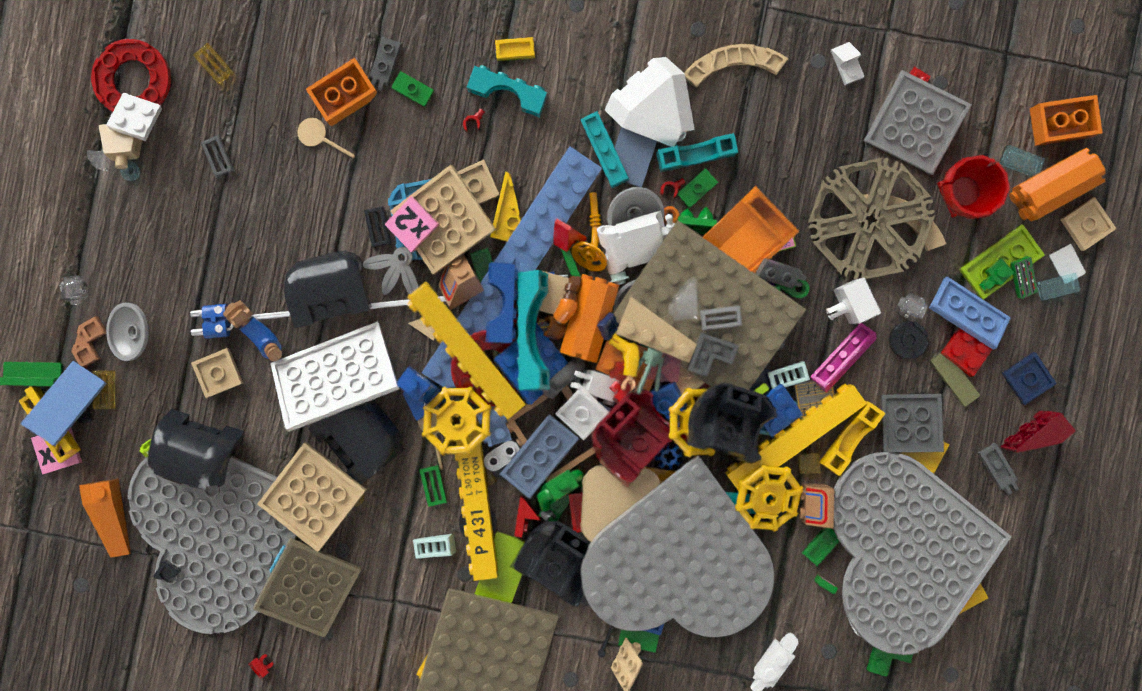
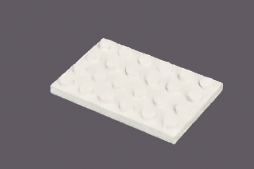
M379 322L372 323L271 363L284 424L288 432L399 389Z

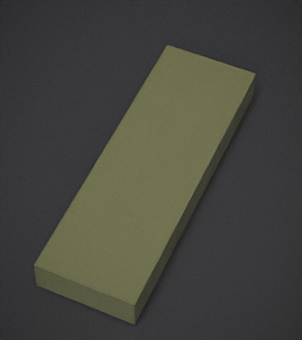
M939 353L929 361L963 407L968 406L981 396L963 371L945 356Z

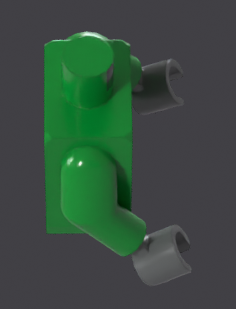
M568 469L539 489L538 501L542 510L541 517L546 522H548L550 517L556 518V515L550 509V505L579 487L583 491L582 480L584 474L580 470L570 472Z

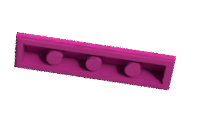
M860 323L810 378L827 393L877 339L876 332Z

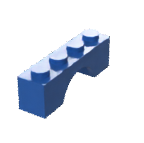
M489 264L488 284L494 286L500 292L503 305L499 315L495 319L486 322V342L512 343V339H515L516 329L513 327V319H516V308H513L514 300L517 299V288H514V280L518 278V269H515V264Z

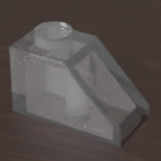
M689 278L671 299L672 304H668L669 316L672 315L674 320L698 319L696 278Z

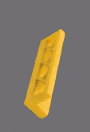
M30 386L24 390L27 395L19 400L27 415L32 410L27 402L31 400L34 406H36L45 395L39 387ZM69 431L56 446L44 440L58 463H63L81 450ZM60 446L65 452L63 456L59 453Z

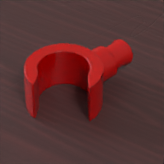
M480 108L475 115H469L463 120V127L466 132L467 123L470 120L476 121L478 130H480V120L485 113L484 110Z
M681 178L676 182H665L660 188L661 196L663 195L664 187L671 186L674 189V198L681 185L685 184V180Z

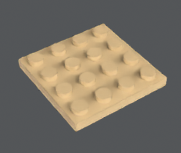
M453 165L448 166L391 210V213L394 215L410 197H414L438 222V227L416 249L432 274H437L453 260L460 257L496 230Z
M305 442L257 505L319 552L367 489Z

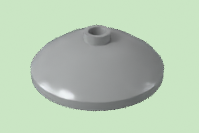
M642 187L629 188L619 193L611 202L607 212L608 225L615 226L618 223L657 211H661L664 220V207L660 198L653 191ZM631 209H636L634 213H630Z
M133 303L117 305L110 313L107 321V341L112 353L120 360L131 361L137 359L145 350L149 339V326L146 316Z

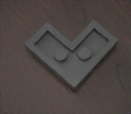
M701 332L688 370L707 376L714 358L733 364L739 345Z

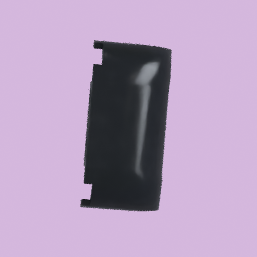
M347 250L337 251L298 261L289 268L284 279V295L294 329L314 324L316 321L349 313L352 315L371 309L372 305L363 282V262L360 256Z
M723 382L714 385L698 397L690 412L687 445L703 450L711 448L736 456L737 460L750 464L761 460V455L757 449L758 435L766 422L777 417L776 408L772 407L767 400V396L730 383Z
M374 399L318 420L308 428L319 443L325 441L348 469L346 474L360 485L404 450L401 440L402 434Z
M171 409L154 430L148 451L147 466L153 470V474L200 489H206V486H218L220 488L225 483L227 467L235 448L243 444L245 431L227 425L223 430L202 425L198 422L189 421L190 414Z
M558 521L545 522L529 534L510 567L555 593L560 599L573 607H578L584 593L581 567L591 542Z

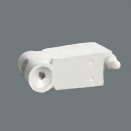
M657 211L618 223L615 226L605 225L598 227L597 233L600 244L606 249L605 256L607 258L608 273L613 275L623 271L626 267L630 268L648 263L674 226L673 216L670 214L666 215V226H664L661 211Z

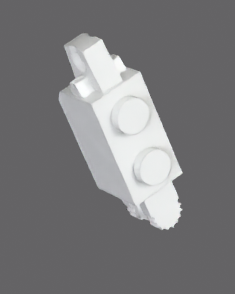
M587 370L586 374L575 371L574 375L584 378L583 385L571 382V387L579 389L582 386L594 399H604V404L614 406L615 402L612 398L616 394L609 387L615 381L620 385L624 381L592 370Z
M786 633L780 642L775 639L754 668L755 675L753 676L755 681L751 685L753 691H762L765 687L768 689L769 686L773 688L795 658L793 652L799 642L794 634Z

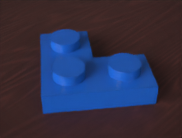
M779 384L765 394L777 411V417L763 425L768 434L773 437L803 414L784 385Z

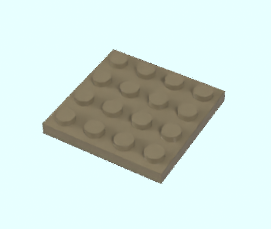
M290 538L253 606V610L325 638L361 568L323 551L317 552L311 546Z

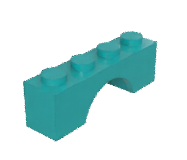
M480 65V67L474 66L467 85L468 92L487 98L492 92L497 90H509L519 98L522 112L539 118L547 99V92L543 87L534 85V87L529 86L526 81L518 78L516 80L510 79L507 74L502 72L496 74L491 72L490 68Z
M732 133L694 145L659 149L656 155L660 172L733 157L738 153L735 135Z

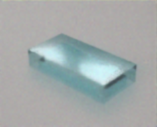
M1009 145L1005 149L1000 164L1033 177L1040 173L1045 158Z
M1076 272L1036 282L1041 301L1081 291Z

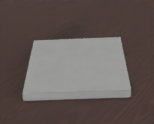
M902 70L864 142L933 175L972 104Z

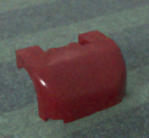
M647 390L641 391L640 394L637 391H631L597 424L594 430L592 443L598 460L626 488L641 474V471L664 447H667L673 441L668 435L670 433V423L657 412L653 405V394Z

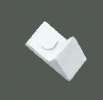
M850 42L831 49L844 85L864 78L858 62L861 54Z

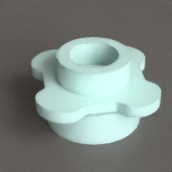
M625 271L610 275L612 280L610 282L620 285L626 283L625 279L629 278V276H626Z

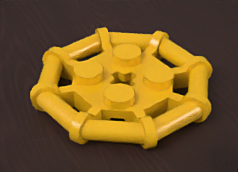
M443 387L442 391L423 407L424 425L422 435L443 456L445 454H468L469 456L478 445L491 435V405H488L472 387ZM450 396H464V398L459 401H451ZM444 398L447 402L439 410L434 409ZM469 398H471L480 408L474 410L467 403ZM433 413L437 415V423L435 427L431 428ZM481 413L482 428L476 426L477 415ZM454 416L457 418L461 417L460 425H452V418ZM439 431L446 438L444 443L433 433ZM474 431L479 432L480 434L468 444L466 439ZM450 441H462L464 446L448 445Z
M686 388L682 396L668 410L670 412L669 438L674 440L687 457L694 455L712 456L715 454V450L711 448L703 450L687 445L680 436L685 434L688 437V422L690 412L695 404L694 397H699L707 389ZM688 402L686 410L680 411L683 405Z
M763 464L747 478L740 480L735 510L739 511L747 521L750 529H766L775 532L792 517L798 515L797 510L803 487L796 481L790 468L772 467ZM768 474L780 475L778 480L769 479ZM763 476V480L756 482L754 487L750 485L758 478ZM786 480L792 487L789 490H787L784 486ZM747 489L751 491L750 500L745 502ZM769 495L774 497L773 500H770L769 503H767L766 498ZM790 496H792L791 506L788 507ZM752 508L756 513L755 516L752 518L746 509ZM781 511H782V512L787 511V512H786L785 514H783L781 517H779L778 519H776V518L779 516V515H777V514H779ZM761 518H767V519H770L771 521H770V522H764V521H760V520H761Z

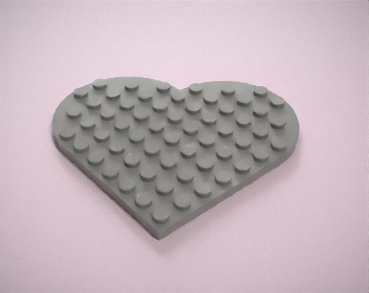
M880 452L866 455L847 467L834 487V531L842 546L853 556L846 570L842 589L844 609L852 627L867 643L888 653L914 654L933 646L948 631L1011 536L925 466L903 454Z
M231 456L227 467L225 483L220 488L218 486H206V489H200L186 484L180 485L153 474V470L147 466L148 457H146L139 464L130 481L128 489L130 518L133 525L142 534L141 537L153 548L160 551L155 572L164 560H168L182 570L173 578L156 579V590L161 603H164L169 611L168 614L175 621L196 632L205 634L226 633L241 627L258 613V611L253 610V606L271 575L269 569L272 567L282 546H286L290 538L295 540L297 535L257 505L277 477Z
M695 456L601 530L590 543L581 567L583 592L593 611L608 624L629 631L652 629L674 618L682 627L701 636L722 637L731 635L746 628L759 617L770 599L774 584V569L767 549L755 532L750 529V525L739 511L735 510V505L699 456Z

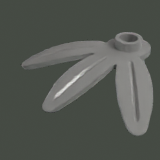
M406 247L396 249L393 255H377L363 262V267L367 269H382L391 266L382 282V293L384 295H387L394 288L400 273L409 295L419 287L414 272L409 265L413 259L412 252ZM400 254H404L405 260L400 259Z

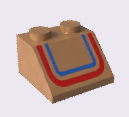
M464 254L444 268L438 284L450 310L484 291L476 273Z
M802 483L803 492L800 497L802 508H799V519H801V522L806 525L834 528V488L826 484Z

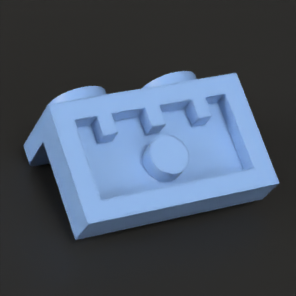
M496 406L491 407L492 409L490 410L491 435L484 440V443H488L489 447L512 440L511 433L505 424L507 423L506 417L504 415L500 417L493 409ZM482 413L477 415L480 425L482 424Z

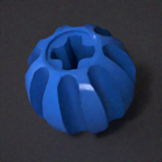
M674 443L672 448L668 445L654 458L655 461L661 460L658 467L663 469L667 465V471L673 470V464H676L677 467L681 464V462L677 461V458L683 457L682 452L676 453V450L679 448L678 445ZM670 451V454L673 456V458H669L668 461H666L664 454H668Z

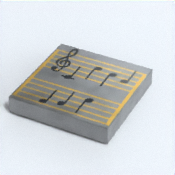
M814 381L793 385L797 406L803 414L799 417L800 419L806 416L805 411L809 408L820 406L823 398L831 395V397L835 395L834 387L826 393Z

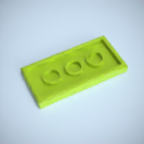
M1022 224L959 270L978 297L984 300L1013 279V275H1011L1002 285L997 286L995 284L991 289H986L985 291L979 286L988 277L985 271L998 259L1002 258L1011 268L1010 262L1029 256L1033 264L1045 254Z
M499 531L496 532L494 543L498 577L479 580L475 591L476 595L512 603L522 574L511 568L510 565L525 540Z

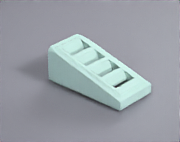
M804 361L767 373L772 389L778 386L774 378L776 374L780 384L784 385V387L810 380ZM795 368H798L800 378H797ZM789 370H791L794 380H790ZM782 372H784L787 382L785 383L781 375Z
M454 534L413 540L416 559L452 556L456 553ZM437 542H439V544H440V550H439V551H438ZM421 543H424L425 553L422 552ZM429 543L432 544V551H433V552H430V545H429Z

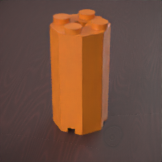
M1085 148L1013 187V192L1009 194V197L1019 209V216L1023 220H1038L1104 183L1105 178L1102 179V176L1106 170L1096 154H1088L1087 152L1090 150Z
M582 274L578 294L576 295L578 302L577 310L569 319L560 349L561 353L597 363L604 340L597 325L608 313H612L620 285L612 282L606 284L607 280L598 277L594 281L593 277Z

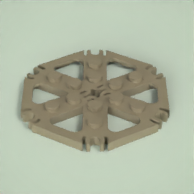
M883 157L837 167L842 175H840L838 170H833V173L836 175L834 180H831L828 176L825 177L829 185L822 180L808 223L816 222V224L809 225L808 229H816V234L811 235L810 238L815 239L818 237L819 240L811 242L841 275L844 267L846 269L843 275L847 277L848 272L852 270L854 272L853 279L855 280L858 279L859 272H861L860 278L865 279L904 272L900 264L903 268L908 269L907 259H911L914 263L917 262V259L912 254H915L920 259L935 217H926L935 212V210L928 211L926 205L932 203L933 200H923L924 198L931 197L930 194L902 163H900L899 169L896 170L899 165L898 161L894 162L893 167H888V158L883 160L881 166ZM865 169H873L875 171V178L867 199L849 180L850 173ZM902 178L915 192L914 200L887 206L896 179ZM826 194H835L852 214L823 219L820 216V210ZM873 213V218L876 219V221L871 222V224L868 227V220H866V216H870ZM918 220L921 223V228L913 246H908L890 226ZM855 233L847 257L844 260H838L826 247V240L828 238ZM876 240L891 257L892 263L887 267L869 270L865 265L873 242Z

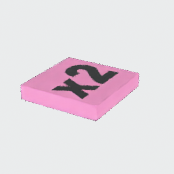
M410 197L385 225L410 252H414L439 224L414 197Z
M70 428L68 431L74 438L72 428ZM40 436L31 438L42 474L82 462L80 454L77 452L63 463H58L43 438ZM60 446L59 453L63 456L65 452Z

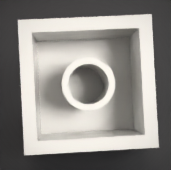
M865 278L853 280L834 289L833 291L839 304L826 309V313L830 314L828 317L831 320L845 314L849 324L864 322L881 313Z

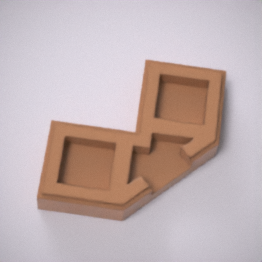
M98 316L78 326V335L72 348V354L83 368L100 360L98 353L91 343L106 334V329Z

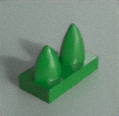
M707 207L700 212L698 218H695L688 208L678 217V221L698 235H705L717 224V220H714L711 211Z

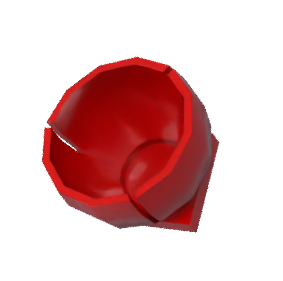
M983 155L967 157L959 160L946 172L944 180L938 182L937 185L952 218L958 215L968 219L988 217L1005 203L1010 187L1007 172L999 162H995L996 160Z

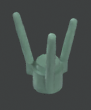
M648 347L647 351L644 350L639 360L638 369L644 361L647 367L639 384L638 394L641 393L651 367H656L657 364L655 391L659 390L662 364L665 359L662 357L663 353L650 347Z

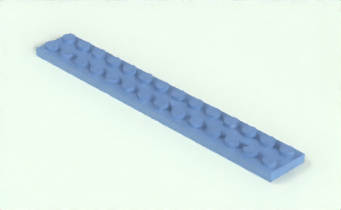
M569 146L493 263L515 264V269H518V272L536 270L553 244L555 220L559 219L566 224L602 168ZM488 272L480 282L484 291L469 299L457 317V321L469 335L486 330V322L495 319L502 309V296L494 286L488 284ZM514 280V288H517L518 297L517 280ZM442 341L423 369L422 374L443 387L456 388L451 376L452 358L445 350L447 345Z

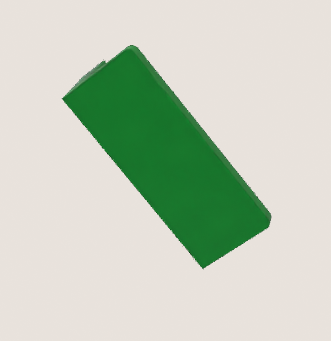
M4 362L3 377H0V385L52 386L61 376L63 364Z

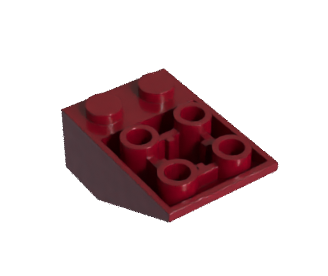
M1042 410L1033 416L1034 419L1020 426L1019 431L1015 435L1007 437L1004 440L1005 443L1000 447L1013 452H1023L1061 444L1076 430L1062 413Z

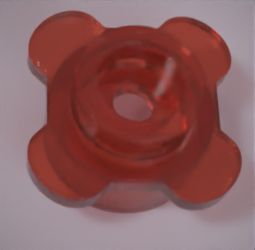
M621 361L616 362L615 368L609 373L610 378H615L620 384L627 379V376L623 375L624 365Z

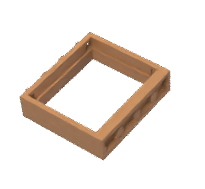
M568 385L561 390L567 400L573 396ZM542 394L533 404H527L509 419L506 418L508 422L505 424L511 433L515 432L518 436L516 441L520 447L526 443L527 438L515 419L548 399L545 394ZM594 430L590 433V435H591L592 438H593ZM593 447L551 473L546 481H551L595 453Z

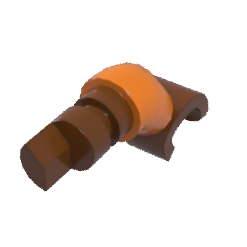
M569 277V282L565 284L564 288L566 294H563V298L560 299L553 317L547 316L544 319L550 325L543 336L555 340H560L564 336L566 331L565 323L577 310L578 302L575 294H578L581 277Z

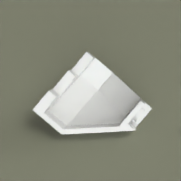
M667 57L653 58L647 63L648 68L642 73L638 71L627 80V86L621 91L617 89L611 94L605 111L621 127L673 147L677 142L685 138L687 131L695 130L685 74Z

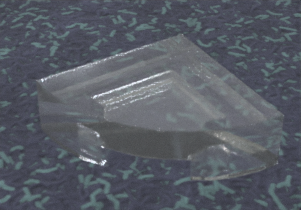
M87 150L91 164L97 169L108 172L109 158L104 152Z

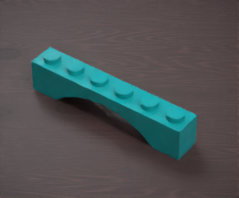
M540 270L518 272L517 324L519 327V337L517 343L519 346V390H550V370L544 364L539 354L535 334L539 309L549 293L548 273Z

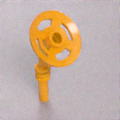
M593 192L589 193L591 208L589 218H591L590 222L592 223L590 224L592 227L591 244L578 242L572 247L571 253L575 261L585 269L602 271L607 266V258L598 248L599 237L597 228L602 224L599 223L601 215L598 212L597 193ZM598 260L601 262V264L598 265L592 264L593 262H596Z

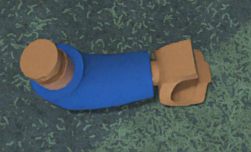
M241 300L236 303H230L226 307L227 310L223 313L226 319L235 328H239L255 344L263 357L271 361L279 360L282 356L281 344L275 334L256 318L251 317L253 313Z

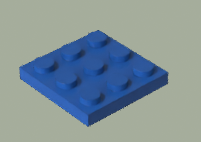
M536 323V344L544 364L550 370L551 379L568 362L551 340L543 336V330ZM516 339L493 361L528 405H531L543 394V391L519 390V346Z

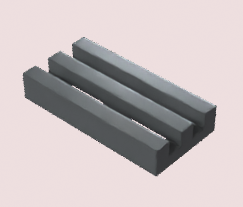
M217 135L201 142L215 178L218 179L222 175L225 176L230 172H235L221 136ZM215 141H217V143H218V146H219V148H220V150H221V153H222V155H223V158H224V160H225V162H226V165H227V167H228L227 169L225 168V165H224V163H223V161H222V158H221V156H220V154H219V151H218V149H217V146H216V144H215ZM208 144H211L222 171H218Z

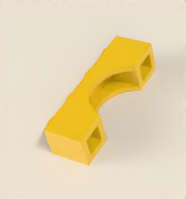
M865 401L867 404L853 414L819 461L820 464L838 476H841L851 462L852 454L862 438L875 429L885 415L882 410L871 402Z

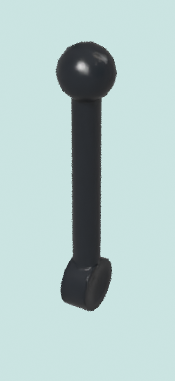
M610 625L602 648L598 650L599 657H604L606 654L605 649L614 629L612 625Z

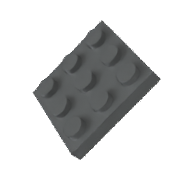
M941 394L881 395V410L885 413L882 418L883 452H944Z

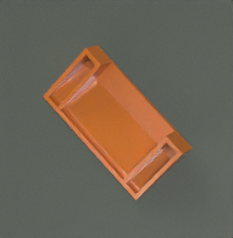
M755 186L703 238L755 273L764 258L770 259L799 230Z

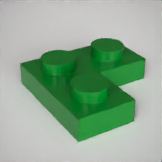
M873 646L867 670L887 676L892 658L911 663L913 654L888 653Z

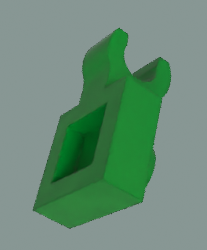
M1002 258L998 259L985 271L988 277L979 286L984 291L991 289L995 284L1000 286L1014 274V271Z

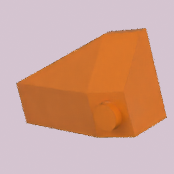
M119 478L79 485L82 505L109 556L116 557L131 554Z

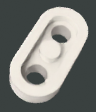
M506 441L485 456V467L491 471H497L507 465L520 450L519 445L514 441ZM509 447L512 448L514 451L513 454H508L506 452V449ZM490 459H497V464L492 465Z

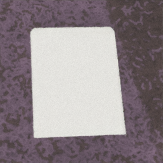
M1071 244L1049 255L1064 284L1086 273Z

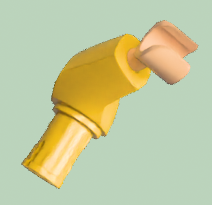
M615 333L613 338L619 341V343L611 339L608 344L623 352L622 355L625 362L623 375H626L627 379L622 383L621 388L624 390L626 383L631 386V392L635 388L633 377H637L639 367V349L634 342L629 343Z

